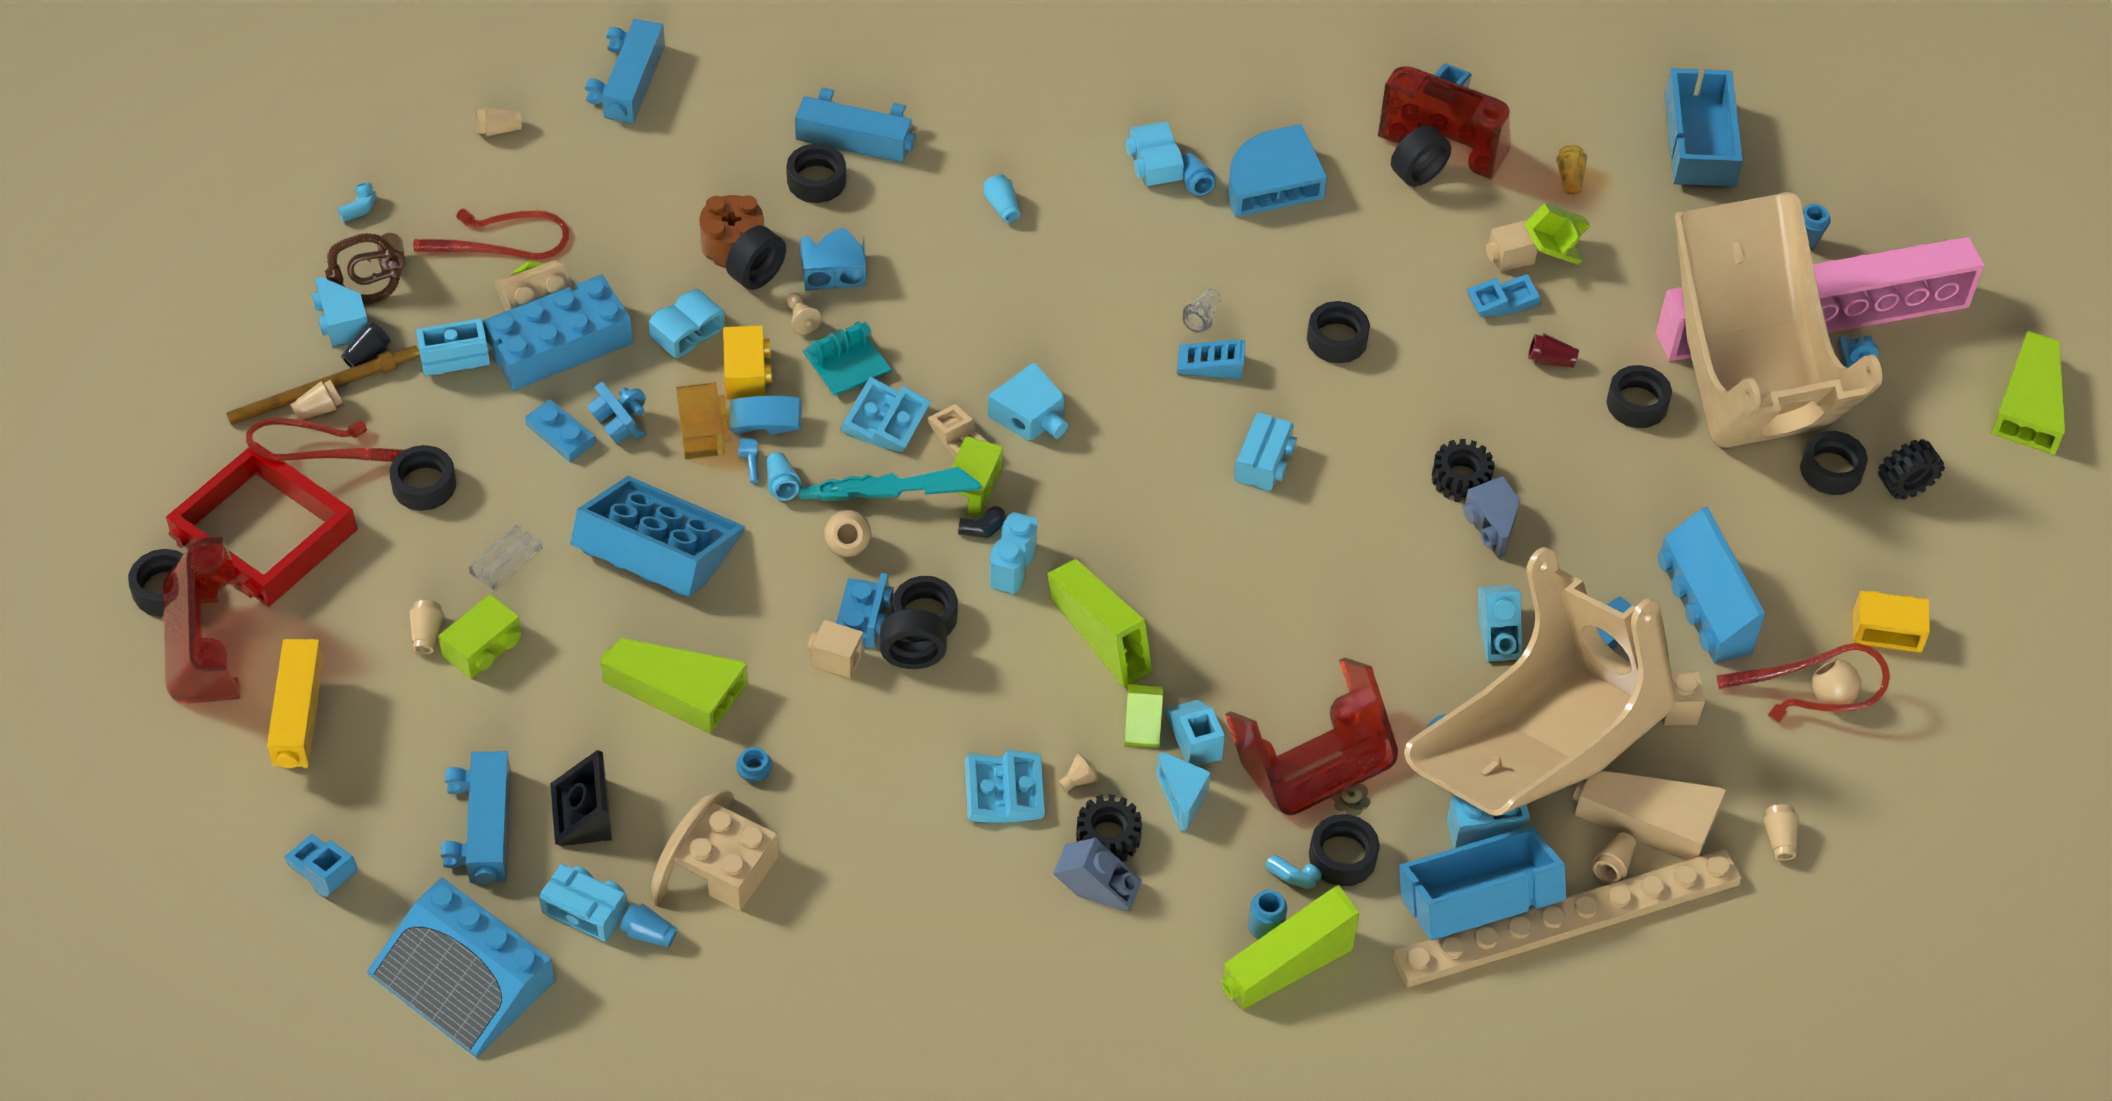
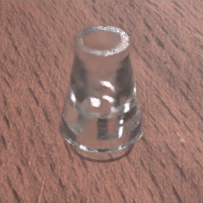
M1206 289L1202 295L1184 308L1182 318L1184 325L1190 331L1197 333L1209 329L1213 323L1217 307L1221 302V295L1214 289Z

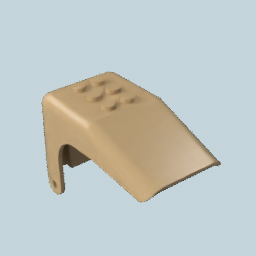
M1784 192L1676 212L1675 226L1687 342L1709 435L1715 444L1720 447H1734L1824 429L1881 386L1882 369L1875 355H1866L1849 368H1846L1841 364L1833 351L1820 303L1802 205L1796 194Z
M1547 547L1537 549L1532 554L1527 565V577L1535 609V625L1524 653L1511 668L1483 691L1410 739L1404 750L1406 762L1419 775L1493 816L1503 815L1598 774L1669 714L1675 704L1676 697L1664 622L1659 603L1652 599H1644L1636 607L1632 605L1622 613L1588 596L1584 581L1559 569L1555 553ZM1596 627L1611 635L1625 650L1630 661L1614 652L1602 639Z

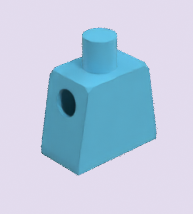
M1034 362L988 395V417L1026 440H1034L1044 431L1058 439L1068 429V423L1062 419L1064 416L1063 394Z

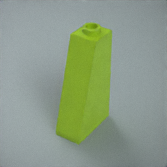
M2027 331L1991 434L2055 455L2065 432L2060 342L2044 335Z
M1077 559L1047 573L1051 599L1123 687L1153 672L1144 618Z
M621 637L612 648L609 647L604 651L600 660L603 683L709 734H712L748 685L747 664L742 661Z
M1339 885L1333 887L1224 963L1221 980L1224 993L1230 1000L1235 999L1243 1010L1353 950L1360 912Z

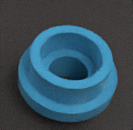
M748 748L737 759V772L746 781H762L772 771L771 757L761 748ZM752 765L760 766L757 768H750V766Z

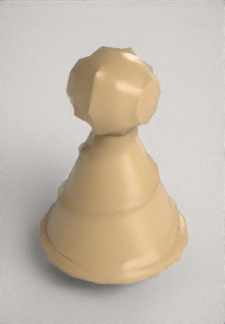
M791 293L787 297V304L789 308L793 309L791 322L793 330L798 334L814 332L821 325L822 314L818 309L804 305L802 295Z

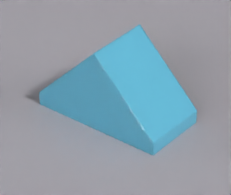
M1167 753L1158 754L1156 775L1180 831H1184L1189 828L1209 791L1211 772Z

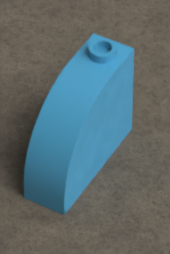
M1302 124L1282 127L1258 134L1246 141L1236 151L1230 166L1228 184L1229 204L1235 217L1324 199L1327 176Z

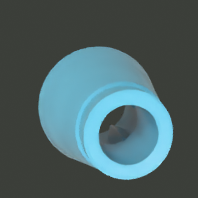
M1003 174L992 176L983 184V195L1005 223L1017 220L1021 212L1012 181Z
M772 453L766 461L768 491L780 501L791 500L799 493L801 480L783 453Z

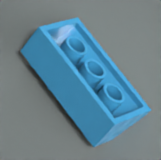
M1701 508L1664 537L1661 551L1658 553V563L1661 570L1667 572L1674 595L1681 599L1688 622L1691 625L1694 624L1699 633L1700 644L1703 650L1709 653L1715 664L1753 653L1765 612L1709 508Z

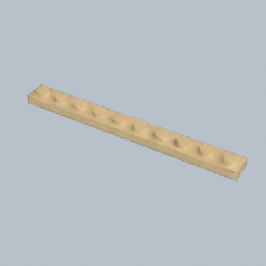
M1723 849L1566 897V900L1537 909L1533 907L1529 911L1517 914L1514 917H1507L1480 927L1454 933L1444 938L1429 939L1396 949L1393 952L1392 958L1406 988L1736 887L1739 886L1742 877L1727 850Z

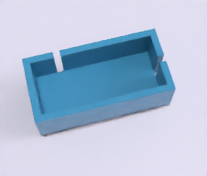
M1670 68L1664 96L1671 159H1673V183L1736 187L1743 157L1732 71L1704 69L1699 93L1694 95L1699 75L1698 69Z
M603 274L576 284V290L574 291L568 287L482 320L487 348L497 365L500 366L501 372L513 391L633 344L630 316Z
M1533 825L1399 865L1401 900L1413 917H1417V922L1430 940L1444 938L1451 934L1480 927L1507 917H1514L1517 914L1529 911V906L1531 905L1537 909L1566 900L1565 864Z

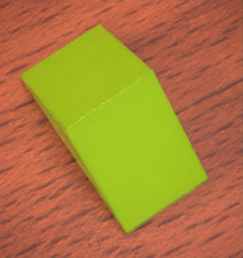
M1128 684L1124 746L1159 748L1163 686Z

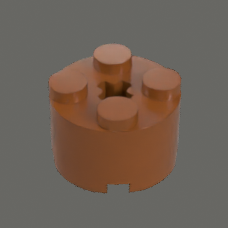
M727 195L722 197L712 196L707 199L706 206L702 209L699 218L703 254L713 259L716 265L726 268L728 254L737 239L752 227L764 226L762 209L754 197L749 195Z

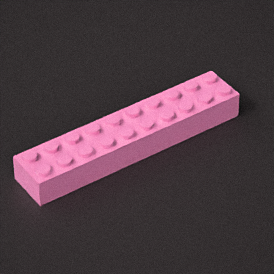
M1969 237L1949 239L1943 242L1926 245L1920 244L1909 248L1891 249L1875 254L1858 255L1852 258L1829 260L1824 263L1813 264L1827 332L1842 331L1969 308L1984 268V264ZM1682 287L1666 290L1656 329L1657 337L1668 361L1691 358L1686 336Z

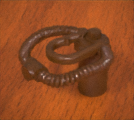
M362 233L361 235H354L337 242V244L331 246L329 253H327L328 267L325 270L327 280L344 286L340 265L337 264V255L342 250L353 245L371 242L377 244L378 251L353 256L347 266L348 275L352 281L360 285H369L389 277L388 285L380 292L361 295L363 304L368 302L375 303L376 301L379 302V300L386 299L398 287L401 270L406 263L403 241L397 234L386 233L380 236L372 233H365V235ZM378 258L382 272L373 273L372 276L365 278L355 274L354 267L358 262L364 260L371 262V259Z

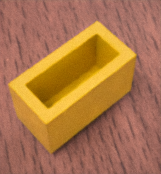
M763 326L723 327L726 399L766 396L765 384H772L771 364H765L764 359L771 358L770 339L763 338Z
M1860 590L1853 609V644L1922 653L1930 633L1929 599Z

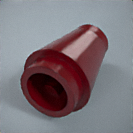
M1545 333L1542 336L1535 334L1530 344L1528 359L1535 361L1536 365L1569 366L1574 368L1578 359L1579 349L1573 348V346Z

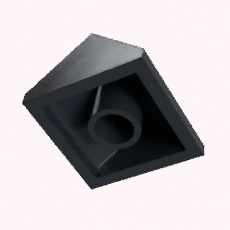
M596 750L550 783L556 845L566 846L612 840L604 757L602 751Z

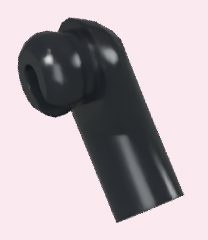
M993 506L977 520L960 518L958 535L985 538L992 536L1003 526L1006 519L1005 511L999 506Z

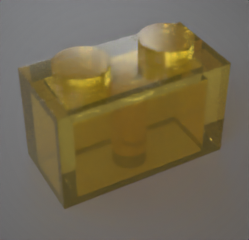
M716 382L676 387L685 459L725 455L724 441H730L728 421L721 420V415H727L725 396H718Z

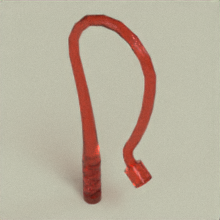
M462 208L458 211L456 218L465 226L482 227L516 218L544 217L553 220L561 227L563 231L562 239L556 247L543 253H532L503 246L451 239H414L413 249L414 252H488L529 259H545L556 255L564 249L569 240V229L561 218L547 211H518L492 216L483 220H475L470 212Z
M269 418L251 425L245 434L246 443L251 451L261 457L278 461L338 458L393 462V459L404 451L403 449L394 450L387 448H350L276 454L261 449L253 441L255 431L269 425L296 426L325 432L338 437L351 436L356 438L367 431L363 421H357L350 425L348 430H339L303 420Z
M1852 643L1794 663L1717 675L1719 689L1752 684L1754 682L1758 683L1759 681L1762 682L1799 671L1852 650L1866 652L1877 660L1881 667L1883 678L1880 688L1871 698L1864 702L1840 705L1787 699L1780 705L1775 704L1768 714L1772 720L1780 723L1787 713L1786 708L1789 706L1832 712L1866 709L1878 702L1886 692L1890 673L1888 664L1881 653L1870 646Z

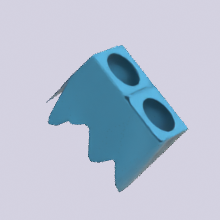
M845 228L837 229L827 234L817 245H815L810 237L802 236L800 258L805 290L866 285L864 238L863 245H861Z

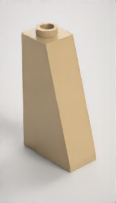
M1602 770L1598 774L1589 777L1586 782L1582 780L1578 783L1573 800L1578 801L1575 816L1617 833H1628L1637 841L1685 860H1690L1700 856L1719 812L1726 790L1714 786Z

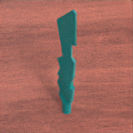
M960 467L900 479L893 472L878 478L866 474L863 477L849 476L842 480L829 479L820 484L799 487L800 500L850 501V498L899 497L902 492L925 490V495L975 491L981 489V483Z

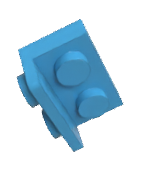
M881 572L879 583L851 578L847 580L836 623L862 631L863 644L867 647L875 648L878 634L880 635L881 624L887 618V615L883 614L884 609L892 605L894 587L889 586L888 573Z

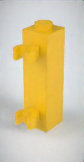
M283 639L267 741V749L272 766L294 768L296 766L308 768L324 662L319 639Z

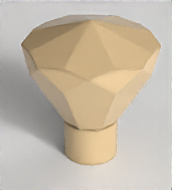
M1076 754L1068 774L1058 782L1067 793L1075 786L1099 782L1094 763L1082 755Z

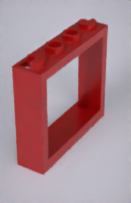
M256 441L166 516L170 530L168 535L176 540L178 547H186L193 552L195 558L205 566L211 565L226 582L236 583L250 599L254 596L268 607L357 531L354 511L351 507ZM255 474L324 521L320 527L264 575L195 526Z

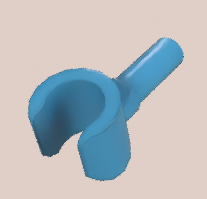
M740 438L738 457L748 458L750 483H758L756 464L759 456L758 443L755 439Z

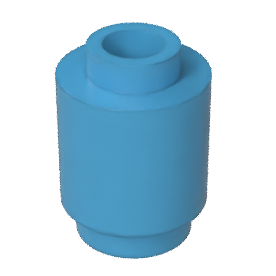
M1264 890L1252 899L1248 928L1255 938L1260 939L1286 921L1288 907L1280 893L1274 890Z

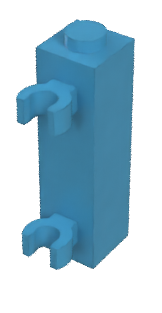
M633 19L628 33L617 27L609 28L606 36L607 39H611L608 50L620 53L607 84L594 78L588 79L585 90L589 91L586 101L591 104L602 102L604 118L630 123L635 122L664 50L663 24Z
M822 88L818 99L803 97L795 116L796 140L826 144L837 149L902 163L907 152L913 151L915 146L916 133L912 132V119L903 116L906 105L893 103L890 114L835 103V101H832L834 90Z
M508 751L471 752L470 770L458 767L446 768L445 783H448L447 793L461 794L469 790L467 844L455 841L442 842L441 857H443V867L457 868L466 864L469 882L492 884L497 881H506L511 784Z

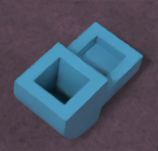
M313 834L284 856L288 866L310 881L315 892L324 897L329 896L357 872V865L351 854L331 840L325 843Z

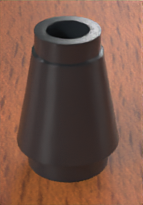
M372 323L361 329L341 355V358L350 368L361 365L387 350L386 346L391 340L381 327Z

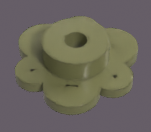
M1343 781L1341 787H1334L1330 790V797L1336 801L1334 807L1338 811L1345 810L1349 815L1357 816L1362 812V807L1370 805V799L1366 797L1368 795V788L1363 784L1353 785L1350 781Z

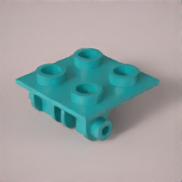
M859 321L855 322L853 326L846 328V332L843 329L837 330V336L832 332L827 337L818 341L813 340L811 345L803 350V354L833 396L866 383L870 376L875 379L892 372L890 366L867 336L871 334V330L866 322L862 324Z

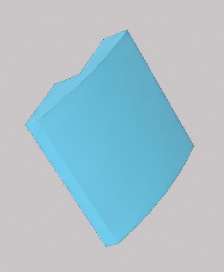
M870 376L844 420L840 431L878 447L903 452L931 401L903 385L898 392Z
M1006 750L1003 757L968 753L964 760L968 821L987 823L1022 822L1044 817L1041 754Z

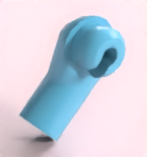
M363 182L358 184L355 188L358 194L355 201L337 208L343 223L366 215L371 211L377 198L376 191H373L371 183Z
M1272 855L1266 862L1267 871L1287 883L1306 890L1316 887V882L1322 876L1321 871L1312 864H1307L1303 870H1300L1278 855Z

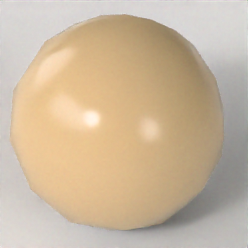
M843 510L832 515L826 522L824 529V539L829 550L837 556L845 558L855 557L864 552L870 544L872 536L871 526L867 519L859 512L852 510Z
M1835 659L1822 665L1814 672L1812 676V689L1816 698L1825 706L1841 708L1848 706L1858 697L1861 691V679L1857 669L1850 663Z

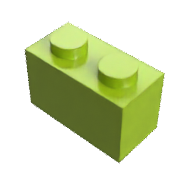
M489 594L439 634L438 638L442 656L472 679L480 671L488 669L493 661L504 651L512 649L522 637L519 616Z

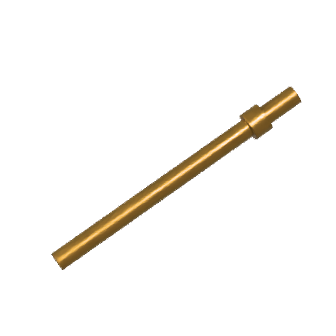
M416 345L394 353L387 351L377 355L375 360L226 412L230 425L295 402L320 381L325 383L331 380L336 388L380 371L385 374L396 370L397 365L420 358V353Z

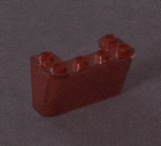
M1409 66L1396 68L1385 83L1378 137L1400 143L1413 130L1421 126L1430 125L1436 128L1445 138L1473 148L1468 159L1470 170L1477 175L1492 180L1511 147L1510 110L1506 103Z

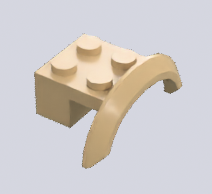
M723 789L705 796L692 807L680 822L658 860L651 883L654 905L658 906L667 894L668 881L674 864H677L707 879L709 896L741 911L779 857L777 833L728 810L734 801L733 793L729 790Z

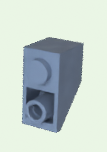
M1503 476L1468 489L1466 502L1463 507L1467 521L1475 525L1481 534L1484 545L1487 548H1491L1498 559L1505 555L1520 499Z
M1097 838L1066 844L1053 872V875L1077 896L1124 911L1131 910L1142 882L1132 870Z

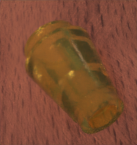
M1565 146L1560 149L1556 162L1564 192L1577 194L1583 189L1587 155L1579 146Z

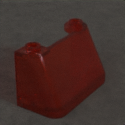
M223 537L203 538L192 543L164 579L165 684L171 698L178 703L191 704L240 699V682L230 672L225 646L215 638H202V604L219 602V593L222 588L228 584L236 585V567Z

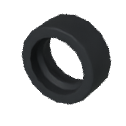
M1430 125L1421 126L1410 132L1398 144L1391 157L1390 165L1392 170L1407 185L1412 187L1421 186L1431 181L1444 168L1451 155L1452 147L1450 142L1436 128Z
M808 144L793 151L787 160V184L790 192L798 199L811 203H822L836 198L844 190L847 179L846 162L843 155L836 148L826 144ZM811 166H824L835 172L829 178L819 181L808 180L799 175L800 171Z
M758 225L744 232L733 244L727 257L726 271L730 277L746 289L755 290L761 288L771 281L782 266L786 255V243L766 226Z
M1326 302L1316 307L1310 315L1307 331V342L1310 350L1317 357L1333 363L1351 362L1359 358L1367 347L1370 330L1368 317L1359 307L1348 302ZM1327 324H1344L1352 328L1357 333V336L1350 340L1337 341L1324 336L1319 329Z
M1643 365L1627 366L1620 369L1612 377L1606 400L1608 410L1616 420L1626 426L1634 428L1654 426L1660 423L1667 415L1672 388L1668 379L1652 367ZM1632 387L1646 389L1655 395L1658 402L1648 406L1632 404L1620 394V391Z
M1824 431L1814 435L1807 442L1800 463L1801 474L1806 482L1817 491L1830 495H1843L1853 491L1861 483L1868 457L1863 445L1851 435L1839 431ZM1822 453L1840 455L1849 461L1853 470L1841 473L1829 471L1819 465L1815 456Z
M420 445L408 448L393 459L389 469L393 495L400 504L409 509L419 511L435 509L445 504L453 496L456 489L453 461L445 451L438 447ZM433 468L443 473V477L429 487L415 488L403 483V479L416 469Z
M159 549L142 555L132 565L128 574L129 588L134 602L140 610L149 615L160 617L175 615L187 609L195 601L199 591L198 578L193 563L188 556L177 550ZM161 572H177L184 576L183 582L176 589L168 593L154 594L143 589L145 582Z
M918 576L910 578L899 585L893 594L892 614L905 610V606L913 600L921 598L934 599L941 602L946 608L945 613L940 618L945 623L947 636L951 634L957 624L958 599L954 589L946 581L934 576ZM918 636L904 637L913 642L927 640V638Z
M920 609L900 610L889 615L882 622L880 628V651L883 658L891 665L905 669L927 668L938 663L945 656L947 649L946 626L944 621L935 613ZM909 636L927 638V640L920 642H905L899 639Z
M1349 814L1332 815L1322 820L1313 831L1309 848L1310 864L1316 866L1321 871V878L1328 883L1339 886L1359 884L1374 872L1380 848L1378 835L1372 826L1360 817ZM1344 836L1352 838L1363 846L1365 856L1356 863L1342 864L1326 856L1323 851V844L1333 837Z

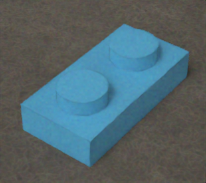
M551 399L525 416L526 426L569 462H572L595 445L594 435Z

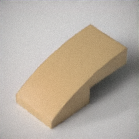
M957 404L928 417V422L933 431L954 458L965 437L987 442L975 431L973 419Z

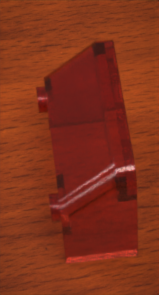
M1345 657L1340 659L1339 662L1349 692L1338 697L1330 708V719L1334 729L1276 756L1272 744L1262 739L1256 720L1232 711L1225 714L1242 766L1277 811L1286 815H1296L1390 769L1395 764L1398 758V747L1372 666Z

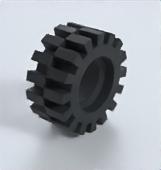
M1460 439L1457 445L1455 440H1451L1448 443V447L1445 444L1440 446V451H1437L1435 454L1431 475L1433 485L1437 484L1436 490L1438 493L1445 490V498L1449 499L1453 495L1455 496L1454 501L1460 502L1461 497H1465L1466 500L1468 489L1491 481L1495 463L1492 461L1493 456L1491 452L1486 453L1487 448L1481 445L1479 448H1476L1477 442L1471 440L1470 445H1467L1466 439ZM1465 466L1472 469L1475 474L1468 476L1459 475L1450 468Z
M1920 439L1919 442L1913 440L1909 446L1905 443L1901 445L1899 451L1893 450L1891 457L1886 456L1884 458V464L1879 466L1878 476L1895 499L1901 498L1903 500L1907 499L1909 495L1911 498L1917 496L1918 491L1923 493L1927 490L1925 487L1928 485L1933 486L1936 483L1934 479H1940L1942 476L1941 472L1944 471L1945 464L1929 441H1925V439Z
M1109 794L1108 801H1104L1103 795L1096 796V804L1090 799L1086 802V808L1081 807L1079 811L1076 841L1097 838L1117 858L1119 857L1122 862L1127 861L1128 854L1132 857L1136 853V847L1139 848L1141 814L1136 812V806L1133 803L1127 806V799L1122 796L1119 802L1115 801V795ZM1112 822L1121 826L1123 832L1116 837H1104L1096 832L1095 827L1100 823Z

